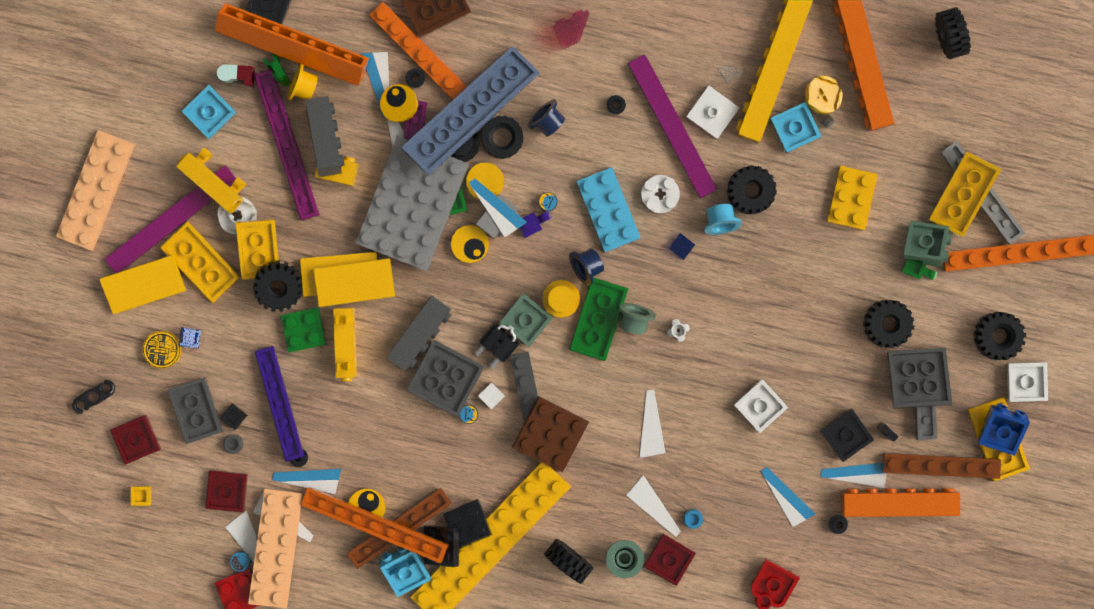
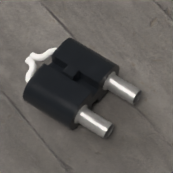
M493 323L479 340L481 345L474 354L479 357L485 349L492 351L495 358L489 364L491 369H494L500 361L505 362L519 346L516 335L513 332L514 328L511 325L507 327ZM504 329H511L510 332L512 336L510 334L508 335L507 333H505L506 331Z

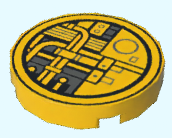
M156 331L150 334L143 345V355L146 361L158 369L173 366L180 359L182 353L180 341L173 333L168 331Z

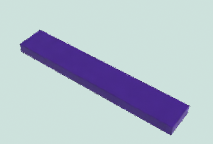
M271 346L257 350L255 355L285 462L305 457L275 348Z

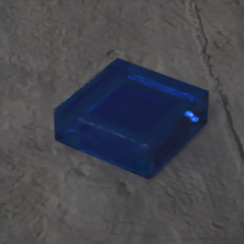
M680 233L668 249L684 260L695 244Z
M181 327L178 346L199 349L201 330Z

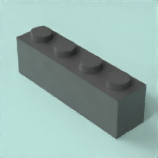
M328 96L305 99L318 176L342 174L341 166H345L343 154L339 155L338 149H341L340 137L335 135V132L338 131L337 120L332 119V114H335L334 104L329 103Z
M431 296L386 358L404 371L408 368L412 370L418 362L415 359L419 353L423 355L429 347L427 344L429 339H434L440 332L438 328L442 322L446 323L452 314L449 313L451 308L436 297Z

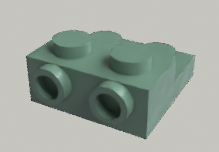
M910 221L903 258L923 261L924 265L942 267L943 262L947 263L949 251H946V246L951 245L952 234H949V226Z

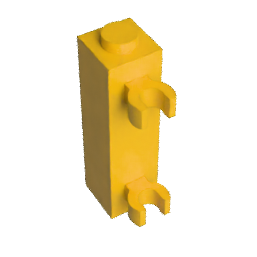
M206 148L200 151L197 158L190 152L187 155H183L176 167L226 211L232 214L244 201L238 193L247 184L238 177L232 186L229 187L204 164L213 156Z
M355 308L333 309L336 378H341V381H352L353 377H357Z

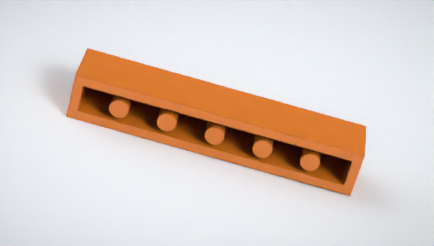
M944 487L942 491H935V488H923V491H916V488H904V491H897V488H885V491H877V488H866V491H858L857 488H847V492H841V515L844 517L960 516V493L954 491V488Z

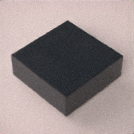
M232 403L220 419L234 430H237L248 415Z
M881 422L877 426V429L890 441L895 442L899 437L885 423Z

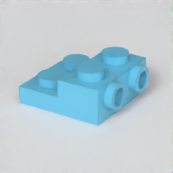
M399 547L398 551L392 554L390 552L383 554L381 560H379L380 569L397 597L432 580L422 562L421 556L402 547Z

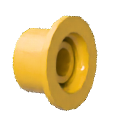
M303 64L298 65L292 77L287 94L288 100H292L294 96L304 100L311 99L314 93L318 76L303 71Z
M557 280L546 287L543 292L542 301L544 308L549 314L554 317L564 318L572 315L577 310L580 303V295L574 284L565 280Z

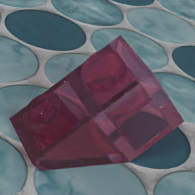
M582 9L572 14V18L567 20L562 18L555 22L553 31L563 50L580 42L589 17L588 10L584 12Z

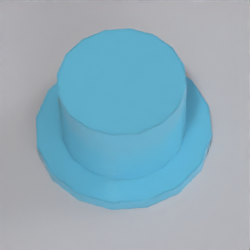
M719 204L706 210L709 223L704 227L706 234H726L742 226V220L735 218L731 204Z

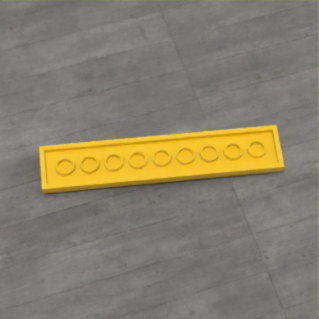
M541 462L486 518L492 536L459 549V566H440L431 575L432 580L422 584L410 598L422 609H453L569 490L571 485L552 467Z

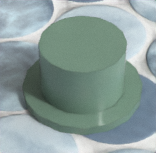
M622 303L619 305V311L623 314L620 328L626 332L639 335L645 334L648 322L656 318V313L647 307L633 303Z
M617 541L607 551V567L617 577H633L643 567V552L639 545L633 541Z

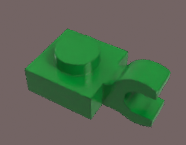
M272 54L274 57L272 62H268L264 58L265 65L269 69L274 70L272 75L277 83L281 81L285 87L291 84L276 54Z
M907 259L901 273L920 280L922 275L928 279L935 280L938 272L926 268L923 261Z

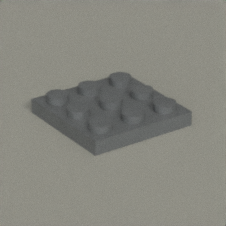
M433 340L407 391L459 417L485 366Z
M946 347L887 352L893 409L952 405Z

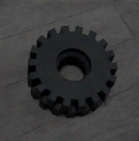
M957 7L936 13V33L938 34V41L941 43V49H943L947 59L969 54L971 51L969 41L971 39L968 34L967 23L964 21L963 14L961 15L960 9L958 10Z
M754 165L743 167L736 171L727 185L728 199L733 204L732 206L741 213L744 212L746 214H757L769 208L777 194V185L773 180V175H770L768 170ZM750 182H754L759 186V194L756 197H749L745 193V186Z
M276 260V263L268 262L267 266L263 265L261 270H258L253 284L254 296L258 298L260 305L264 304L265 309H268V307L272 308L271 311L273 312L276 309H279L280 312H283L284 308L291 309L292 304L296 305L301 297L302 278H300L299 271H295V267L293 265L291 267L288 266V262L285 261L284 264L280 263V260ZM275 280H281L286 288L282 293H274L270 288V284Z
M882 300L876 302L872 307H869L868 313L864 316L865 322H863V326L866 329L864 332L869 336L868 339L878 346L886 348L899 347L902 343L908 341L907 339L912 336L911 331L915 327L911 310H908L907 306L899 301ZM887 316H891L896 320V327L893 331H886L882 327V321Z
M994 312L987 314L986 317H982L980 319L981 322L977 323V331H974V335H976L974 342L978 345L977 349L982 351L984 356L995 360H1009L1010 357L1017 356V352L1022 351L1021 346L1026 343V341H1023L1026 333L1023 332L1025 327L1020 324L1019 318H1015L1014 315L1006 312ZM999 328L1003 329L1007 335L1006 340L1000 344L994 342L992 338L993 332Z
M555 539L544 553L545 557L554 566L580 584L584 582L594 569L586 559L559 539Z

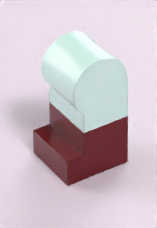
M225 64L217 69L218 78L225 83L244 81V86L254 87L255 68L253 66Z

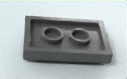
M206 377L168 389L186 444L224 432Z

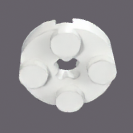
M665 175L651 177L645 182L641 190L643 204L654 213L669 212L676 206L680 197L678 185L672 178ZM658 189H662V192L666 193L662 200L655 196Z
M242 197L244 201L234 211H241L240 215L242 218L237 219V221L234 220V215L226 211L221 205L219 206L217 215L221 227L226 232L237 235L236 222L257 219V210L248 199Z

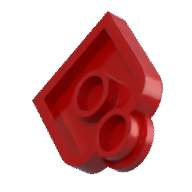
M765 558L751 583V592L755 596V605L759 609H769L771 606L777 608L784 606L800 577Z

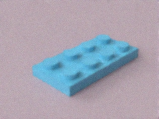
M612 167L576 181L604 252L640 239Z

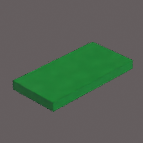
M593 277V284L588 288L569 350L606 361L621 314L619 305L624 303L628 288Z

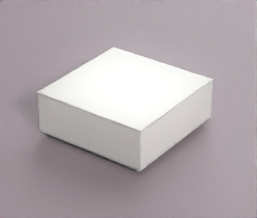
M491 382L478 397L492 409L505 395Z

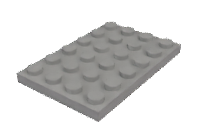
M397 136L356 244L428 271L469 163L450 156L428 177L401 150V147L409 140Z

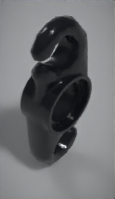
M104 380V384L110 386L109 392L103 391L102 383L98 384L97 387L88 389L74 399L72 403L73 410L78 414H82L84 410L100 404L113 395L115 391L114 383L110 380ZM92 391L98 393L99 398L96 402H92L89 399V394ZM78 402H84V410L77 407Z

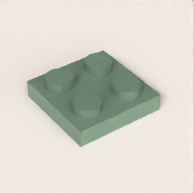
M523 293L500 321V324L507 327L511 325L514 328L513 332L516 337L530 347L553 317Z

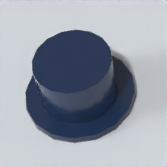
M553 99L544 104L530 119L528 127L530 129L537 127L546 137L556 132L565 121V117L556 109L558 102Z
M592 248L581 254L576 251L569 254L573 271L586 286L593 284V277L604 271V265L600 256Z

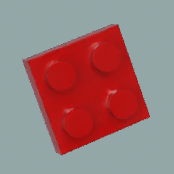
M251 567L214 583L225 609H253L260 606L248 604L253 574Z

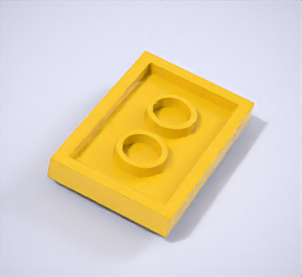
M839 166L827 222L865 230L878 174Z
M275 219L236 222L242 280L255 279L257 271H260L263 265L267 266L268 262L276 263V260H279Z

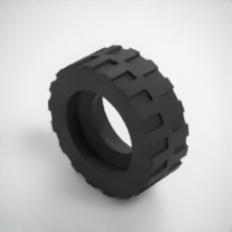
M496 116L485 124L482 129L481 141L484 149L495 158H510L522 147L523 131L519 123L513 118ZM498 128H506L511 132L512 139L507 146L500 147L494 143L493 133Z

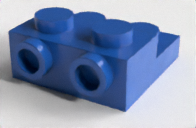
M1003 404L991 405L984 420L985 425L979 436L978 444L1015 456L1030 424L1029 418L1026 416L1027 414L1021 410L1010 411Z

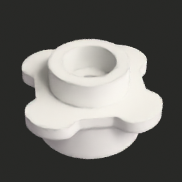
M678 319L672 321V327L667 331L669 337H675L681 342L685 340L686 332L689 331L690 327L688 324H682Z

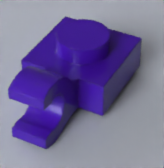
M549 211L536 217L534 212L523 217L527 223L521 226L520 229L525 238L542 230L540 224L552 218Z

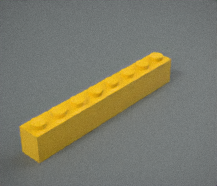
M783 0L784 10L783 12L779 11L775 22L778 23V26L770 34L769 40L772 42L770 47H766L762 58L765 60L763 66L759 65L755 76L758 79L756 84L752 83L749 90L751 98L743 106L742 112L745 114L742 120H738L735 128L738 131L736 136L757 144L761 141L813 0Z

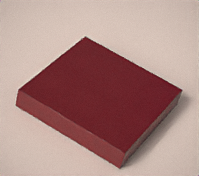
M143 415L110 430L125 465L161 450L147 415Z
M209 470L205 509L244 512L248 474Z
M662 533L643 566L677 586L696 552Z

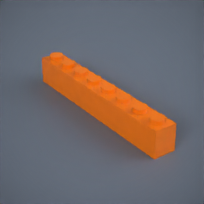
M834 0L833 12L839 18L838 30L840 35H843L845 41L843 42V49L845 54L848 53L850 59L848 61V68L854 74L853 86L855 91L858 90L860 97L858 98V105L860 109H863L865 115L863 117V124L865 128L868 127L869 131L891 126L895 123L862 0Z
M227 3L222 6L217 15L215 31L224 36L237 39L243 43L250 44L261 50L271 52L279 57L303 64L313 70L323 72L331 77H336L359 86L365 76L368 57Z

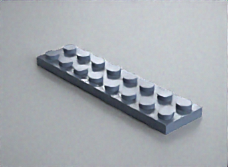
M512 46L401 147V150L429 177L539 75V71Z

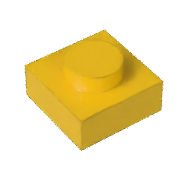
M131 486V506L152 505L151 486Z

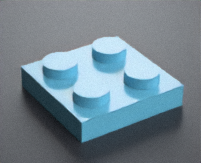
M210 85L182 110L185 116L208 139H211L237 113Z
M806 102L770 118L785 153L822 137Z

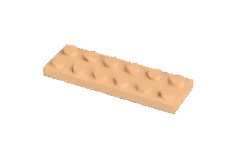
M97 130L56 237L88 250H94L135 144Z
M264 489L248 604L287 608L303 493Z

